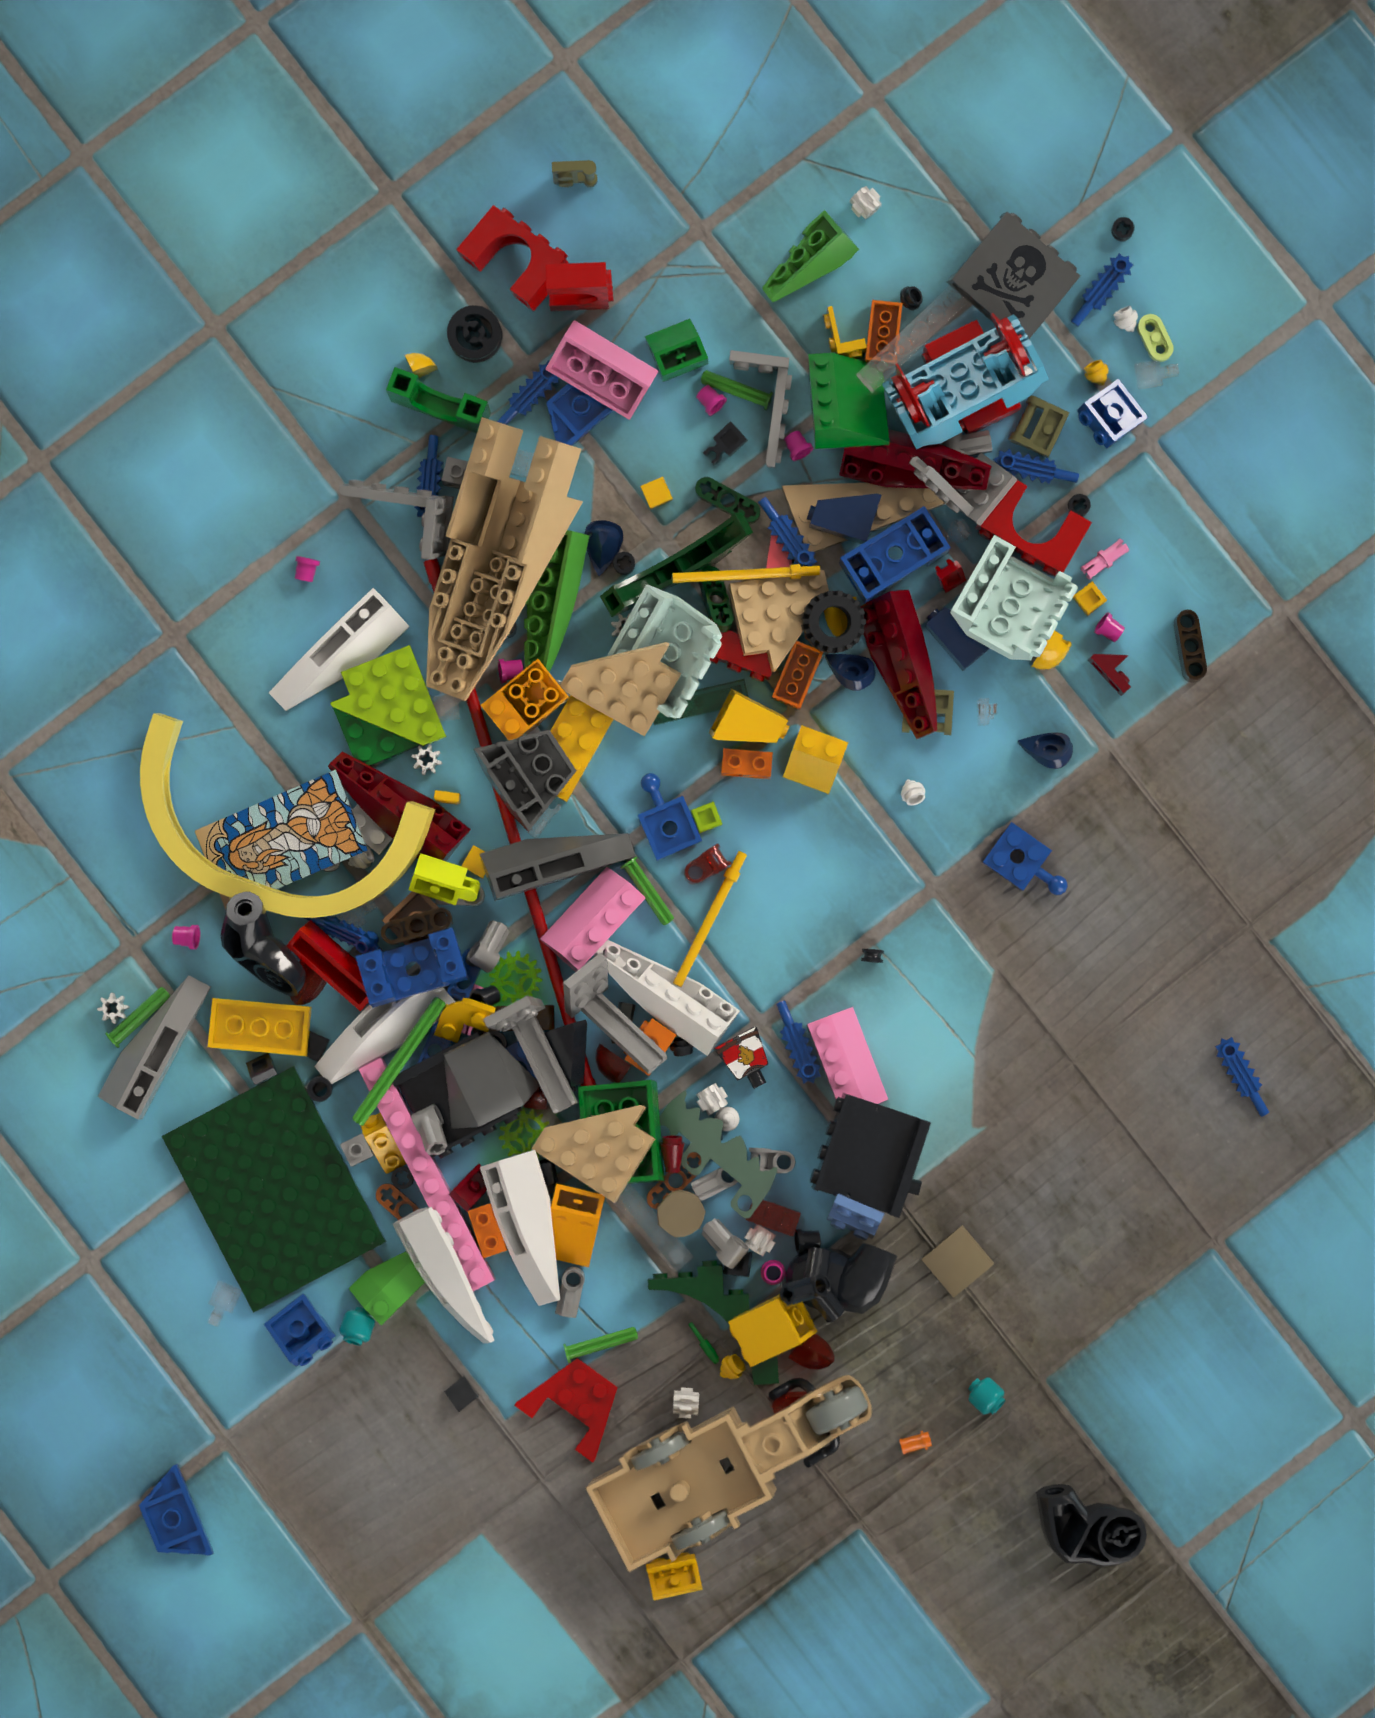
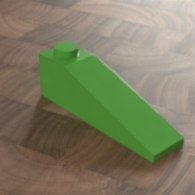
M825 210L802 232L804 238L798 246L793 245L788 251L791 255L785 264L778 265L762 287L773 303L841 267L859 250L851 238Z
M407 1251L367 1270L349 1290L363 1308L380 1325H383L425 1281L415 1268Z

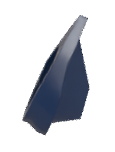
M607 520L590 522L584 532L585 535L590 536L587 544V553L598 576L613 562L624 541L622 528L618 524Z
M825 654V659L830 669L845 688L852 691H860L874 681L876 676L875 665L869 658L850 654Z
M1045 733L1018 740V744L1029 755L1047 768L1058 769L1064 767L1073 754V744L1070 738L1063 733Z

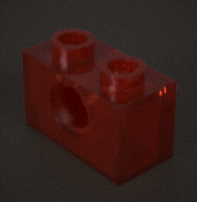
M763 1199L752 1216L746 1220L793 1237L801 1212Z

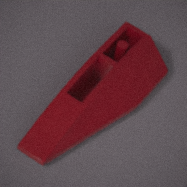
M888 429L889 445L844 447L839 476L886 488L929 489L925 482L914 474L916 469L909 463L914 457L920 458L927 466H931L954 489L986 490L992 468L991 465L940 444L922 446L916 450L908 434Z
M909 589L889 591L860 606L865 612L863 615L864 619H866L863 634L870 656L916 739H921L937 731L936 699L930 659Z
M343 751L328 765L331 772L337 771L343 788L360 808L393 840L397 833L406 802L413 801L435 809L427 836L416 857L417 859H419L421 853L447 861L471 830L433 799Z

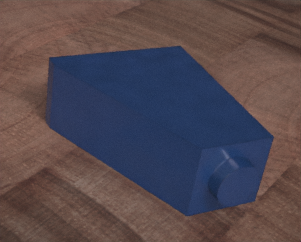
M876 493L818 500L816 507L811 505L807 520L811 521L809 528L863 544L868 540L882 495Z
M944 608L941 611L936 609L926 617L928 622L925 627L960 669L964 671L990 648L967 636L950 613V609Z

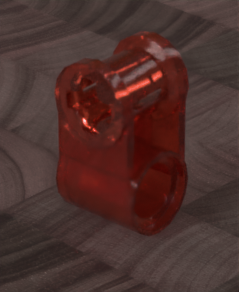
M719 843L703 852L686 866L684 878L689 884H701L732 864L726 860L720 851ZM691 867H698L702 871V877L692 879L688 874V870Z

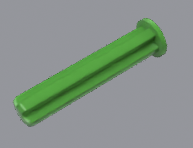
M707 370L701 376L702 384L710 385L715 389L764 406L766 411L771 403L772 391L766 393Z
M634 857L620 868L626 870L640 893L646 897L645 900L662 925H667L673 921L674 917L635 861L638 858Z
M160 987L110 1033L106 1032L105 1035L119 1048V1044L159 1009L170 997V994L166 989Z
M630 1327L570 1346L563 1344L568 1363H571L570 1359L637 1340L638 1334L635 1327Z

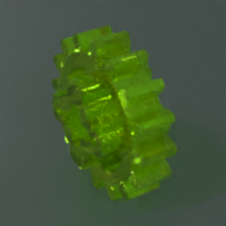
M517 951L514 957H512L510 952H507V959L504 960L500 957V964L494 967L495 973L489 974V977L495 979L490 985L497 987L500 994H503V1002L511 998V1003H514L516 999H522L526 996L534 997L531 993L533 990L540 991L536 983L543 982V979L537 977V974L541 973L542 969L534 968L537 960L529 962L530 955L528 953L522 958L520 951ZM516 961L525 963L530 969L522 970L518 968ZM507 964L508 971L506 975L499 978L502 968ZM514 971L517 974H527L519 979V984L517 985L514 981L505 982V980L513 976L512 972ZM532 978L531 986L528 990L524 991L526 980ZM509 985L514 988L516 994H510L502 987Z
M522 1108L518 1119L508 1123L506 1127L500 1126L499 1129L504 1131V1135L499 1136V1140H505V1144L501 1148L510 1149L507 1156L511 1157L513 1154L519 1155L532 1151V1143L540 1136L543 1129L550 1124L549 1121H541L544 1116L542 1113L536 1117L534 1116V1109H531L530 1113L526 1114L525 1109ZM529 1119L537 1122L541 1129L535 1130L531 1127ZM519 1120L520 1126L515 1132L509 1133L511 1126ZM524 1123L527 1131L532 1132V1137L528 1138L527 1147L524 1138H519V1133L523 1132ZM510 1141H517L521 1144L523 1152L514 1148Z

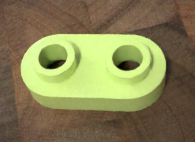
M1154 314L1143 316L1138 323L1137 330L1150 358L1156 362L1168 360L1173 353V343L1162 320ZM1148 324L1152 325L1154 331L1148 332L1145 326ZM1156 347H1163L1164 353H1157Z

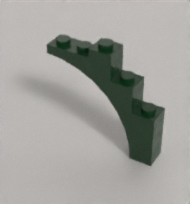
M742 512L735 513L712 531L643 572L613 585L600 595V598L611 617L617 616L634 608L646 585L663 591L680 583L672 582V573L698 572L701 569L718 563L730 554L734 547L754 532Z
M717 1260L702 1261V1266H697L698 1276H693L692 1272H677L678 1277H668V1273H655L653 1278L648 1279V1290H665L692 1297L720 1314L727 1323L736 1316L750 1310L749 1293H744L743 1289H729V1294H724L722 1264L717 1265ZM777 1355L751 1367L754 1385L779 1384Z

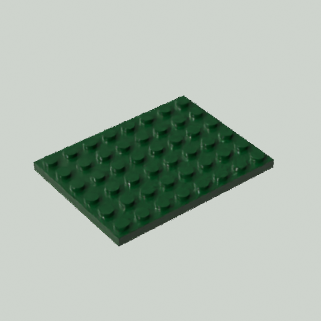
M295 1066L162 1136L253 1313L386 1242L313 1100L309 1097Z

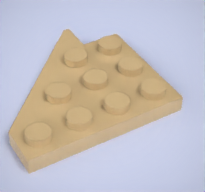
M824 570L820 571L819 576H801V579H790V577L764 578L729 584L728 589L743 656L767 653L771 672L777 670L804 631L801 627L804 608L812 598L829 591Z
M664 642L573 664L560 686L566 693L645 737L659 713L657 707L665 703L681 673L660 662L669 647V643Z
M638 1105L545 1127L532 1149L616 1203L655 1141V1138L635 1126L646 1109L645 1106Z

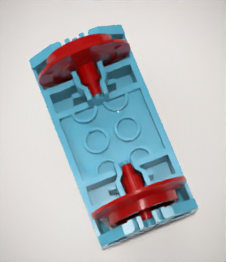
M991 313L990 316L995 328L904 375L898 363L895 364L897 375L891 377V383L886 381L882 386L916 450L922 446L943 443L962 433L963 431L958 421L999 399H1002L1005 406L1009 408L1030 397L1042 383L1049 380L1044 365L1031 340L1025 334L1023 327L1014 314L1000 320L994 313ZM1031 361L1035 372L1026 376L1024 366L1030 364ZM910 418L914 424L921 421L927 428L917 433Z

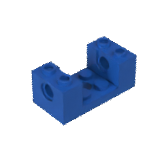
M923 506L840 557L839 565L865 604L885 593L889 586L923 565L929 566L949 553L951 547L926 507ZM892 547H898L902 551V557L898 560H893L889 557L888 550Z
M453 927L429 934V938L384 952L378 949L356 956L368 1001L372 1008L469 980ZM415 962L420 965L421 971L417 976L407 974L406 969L410 963Z

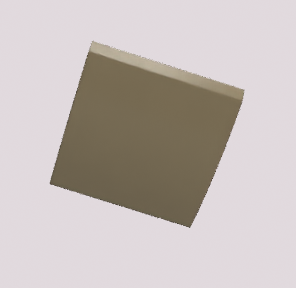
M963 1225L921 1259L953 1298L994 1265L991 1258Z

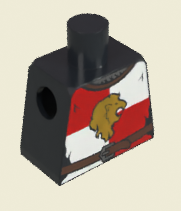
M756 1026L714 1048L715 1052L737 1080L747 1076L753 1089L766 1083L760 1069L769 1063Z

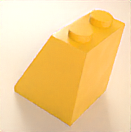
M731 689L709 730V734L716 740L777 743L779 738L783 739L789 726L787 725L788 720L784 715Z
M801 725L783 778L829 794L848 742Z
M780 1294L728 1322L730 1332L737 1339L741 1347L742 1356L749 1363L750 1367L800 1345L818 1332L804 1303L801 1302L787 1306L784 1301H781Z

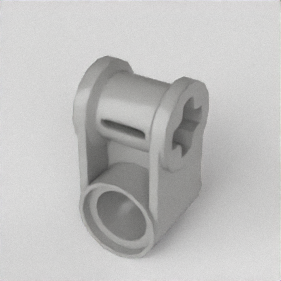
M749 1147L751 1159L760 1155V1171H770L772 1168L778 1167L777 1173H788L795 1167V1157L788 1151ZM787 1155L790 1157L791 1166L788 1169H781L777 1165L779 1156Z

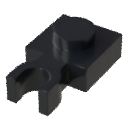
M730 421L713 437L717 444L707 448L703 454L708 456L710 452L714 451L716 458L711 463L716 465L721 460L724 452L731 457L748 439Z

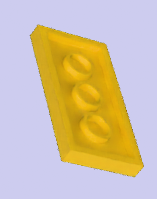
M572 695L568 698L550 730L576 769L575 774L556 796L565 802H568L614 720Z
M212 998L208 1047L307 1056L312 1007Z

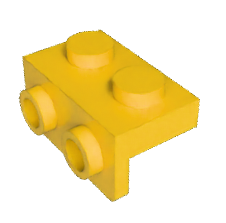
M684 1552L679 1554L674 1561L657 1558L652 1560L651 1563L646 1564L654 1601L703 1590L695 1554Z

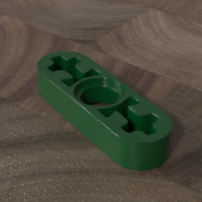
M703 477L697 481L695 492L701 500L731 516L736 513L734 510L738 507L739 500H742L744 502L741 506L749 509L750 506L754 507L753 512L756 514L746 518L745 512L741 509L738 510V512H742L748 524H753L759 519L760 507L755 501L710 477ZM710 483V489L716 493L718 488L722 489L717 496V501L712 500L714 494L707 492L705 495L702 494L700 486ZM725 494H731L735 498L734 505L731 507L723 506L721 504V497Z
M708 566L702 569L701 572L720 570L714 566ZM724 580L714 581L713 587H711V581L699 582L708 619L717 624L721 633L729 631L734 616ZM717 595L722 598L723 602L713 603L709 597ZM719 611H721L722 620L726 621L725 623L718 619Z

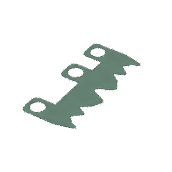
M686 1090L683 1091L666 1106L660 1115V1126H666L670 1131V1135H677L680 1132L691 1142L683 1153L681 1165L691 1174L699 1175L708 1161L712 1159L742 1185L731 1200V1207L743 1218H750L769 1192L778 1167H774L770 1171H760L759 1157H754L747 1161V1148L741 1136L721 1143L723 1121L715 1118L699 1120L700 1108L687 1109L685 1102L687 1093ZM691 1152H696L701 1157V1164L697 1168H691L687 1164V1156ZM742 1195H747L752 1200V1207L748 1211H742L738 1207L737 1202Z

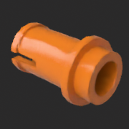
M922 1430L920 1431L921 1434L899 1439L903 1454L924 1448L928 1450V1447L932 1446L929 1432L924 1433Z

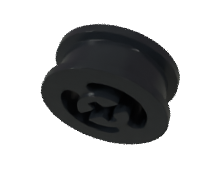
M471 305L461 308L451 317L447 327V338L452 350L459 358L467 362L481 363L489 360L498 352L502 344L503 334L497 317L489 309L482 306ZM479 318L488 322L492 327L491 338H487L486 331L483 325L480 326L479 322L467 321ZM463 330L466 342H469L472 347H483L478 350L464 348L458 342V332ZM478 331L480 336L478 338L475 336L471 338L470 332Z

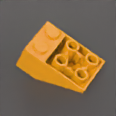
M536 659L482 703L481 707L508 740L528 735L569 696L541 661Z
M560 1183L556 1184L551 1205L556 1260L589 1267L605 1196L590 1190Z

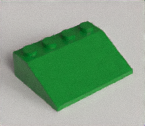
M836 353L808 354V375L815 449L889 445L885 394L882 386V366Z
M643 1080L578 1087L580 1119L638 1105L646 1107L635 1126L655 1138V1141L628 1184L665 1181L663 1157L660 1147L662 1140L657 1082Z

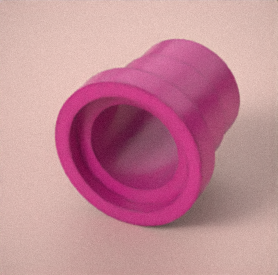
M710 385L703 387L696 396L706 408L705 412L709 416L717 413L727 401L723 394L720 395Z
M794 431L784 439L790 451L792 461H798L813 451V446L811 443H807L800 431Z
M296 556L295 579L313 582L316 567L320 565V561Z
M1107 612L1098 622L1094 633L1097 635L1102 634L1107 639L1116 642L1122 635L1125 627L1113 619L1112 614Z
M498 659V673L501 684L507 683V680H512L523 671L521 659L507 661Z
M191 925V927L175 926L172 933L173 944L187 946L189 949L196 950L201 936L199 925Z
M769 1260L762 1265L761 1277L767 1284L776 1285L783 1281L786 1272L781 1262ZM770 1266H777L780 1269V1276L775 1280H771L766 1276V1270Z

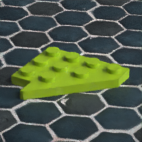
M410 645L341 672L350 695L331 702L330 704L333 708L422 746L446 738Z

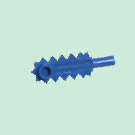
M1119 253L1116 258H1110L1111 265H1104L1105 273H1098L1099 281H1091L1093 288H1085L1086 293L1082 295L1085 303L1071 320L1075 326L1079 327L1092 309L1101 311L1102 306H1106L1105 298H1113L1111 290H1119L1117 283H1125L1124 275H1131L1130 268L1134 265L1129 262V256L1123 257Z
M549 360L545 365L539 364L540 372L532 371L533 379H526V386H519L520 393H512L513 397L508 399L511 407L497 422L507 425L518 413L526 416L527 411L532 412L531 404H538V397H545L544 390H552L551 383H559L557 376L545 370L550 362Z
M429 435L427 459H423L420 462L421 467L418 468L422 473L417 478L421 484L416 489L430 490L432 495L438 496L437 493L442 489L438 486V483L442 481L439 473L443 471L441 468L443 462L437 459L439 436ZM415 506L418 510L417 517H422L426 507Z
M1008 449L1006 452L999 450L998 457L993 459L996 464L1006 471H1010L1013 476L1019 473L1022 480L1029 475L1031 481L1038 477L1041 484L1044 481L1050 484L1053 478L1075 483L1078 482L1079 473L1057 469L1055 461H1049L1048 457L1041 462L1039 456L1032 460L1029 453L1022 457L1019 451L1012 455L1010 449Z
M762 498L758 503L772 521L767 529L772 531V536H778L776 543L784 544L782 551L789 552L787 559L795 560L794 564H800V566H812L817 563L814 558L815 552L808 551L809 544L802 543L804 536L796 535L798 528L791 527L793 520L788 519V515L783 516L782 514L779 516L768 498Z
M337 916L304 918L323 927V931L327 935H331L332 938L336 937L340 942L344 941L349 946H355L360 953L365 954L379 948L377 944L379 937L375 932H365L361 927H354L353 923L348 924L345 920H339Z
M781 1001L776 1004L785 1025L783 1030L780 1031L783 1035L781 1040L788 1042L785 1049L792 1051L789 1058L796 1060L792 1067L800 1069L796 1077L802 1078L803 1084L808 1081L814 1084L815 1078L821 1077L819 1073L821 1066L814 1064L817 1056L810 1055L814 1047L807 1046L810 1038L803 1036L806 1029L802 1028V1023H794L786 1001Z
M1232 1037L1228 1040L1221 1038L1220 1044L1215 1046L1218 1050L1216 1057L1224 1058L1221 1065L1228 1066L1226 1074L1234 1075L1231 1083L1238 1084L1236 1091L1240 1092L1241 1097H1250L1261 1117L1267 1115L1269 1110L1258 1093L1262 1086L1259 1083L1260 1077H1253L1255 1069L1247 1068L1250 1060L1243 1059L1244 1051H1238L1240 1043L1234 1042Z

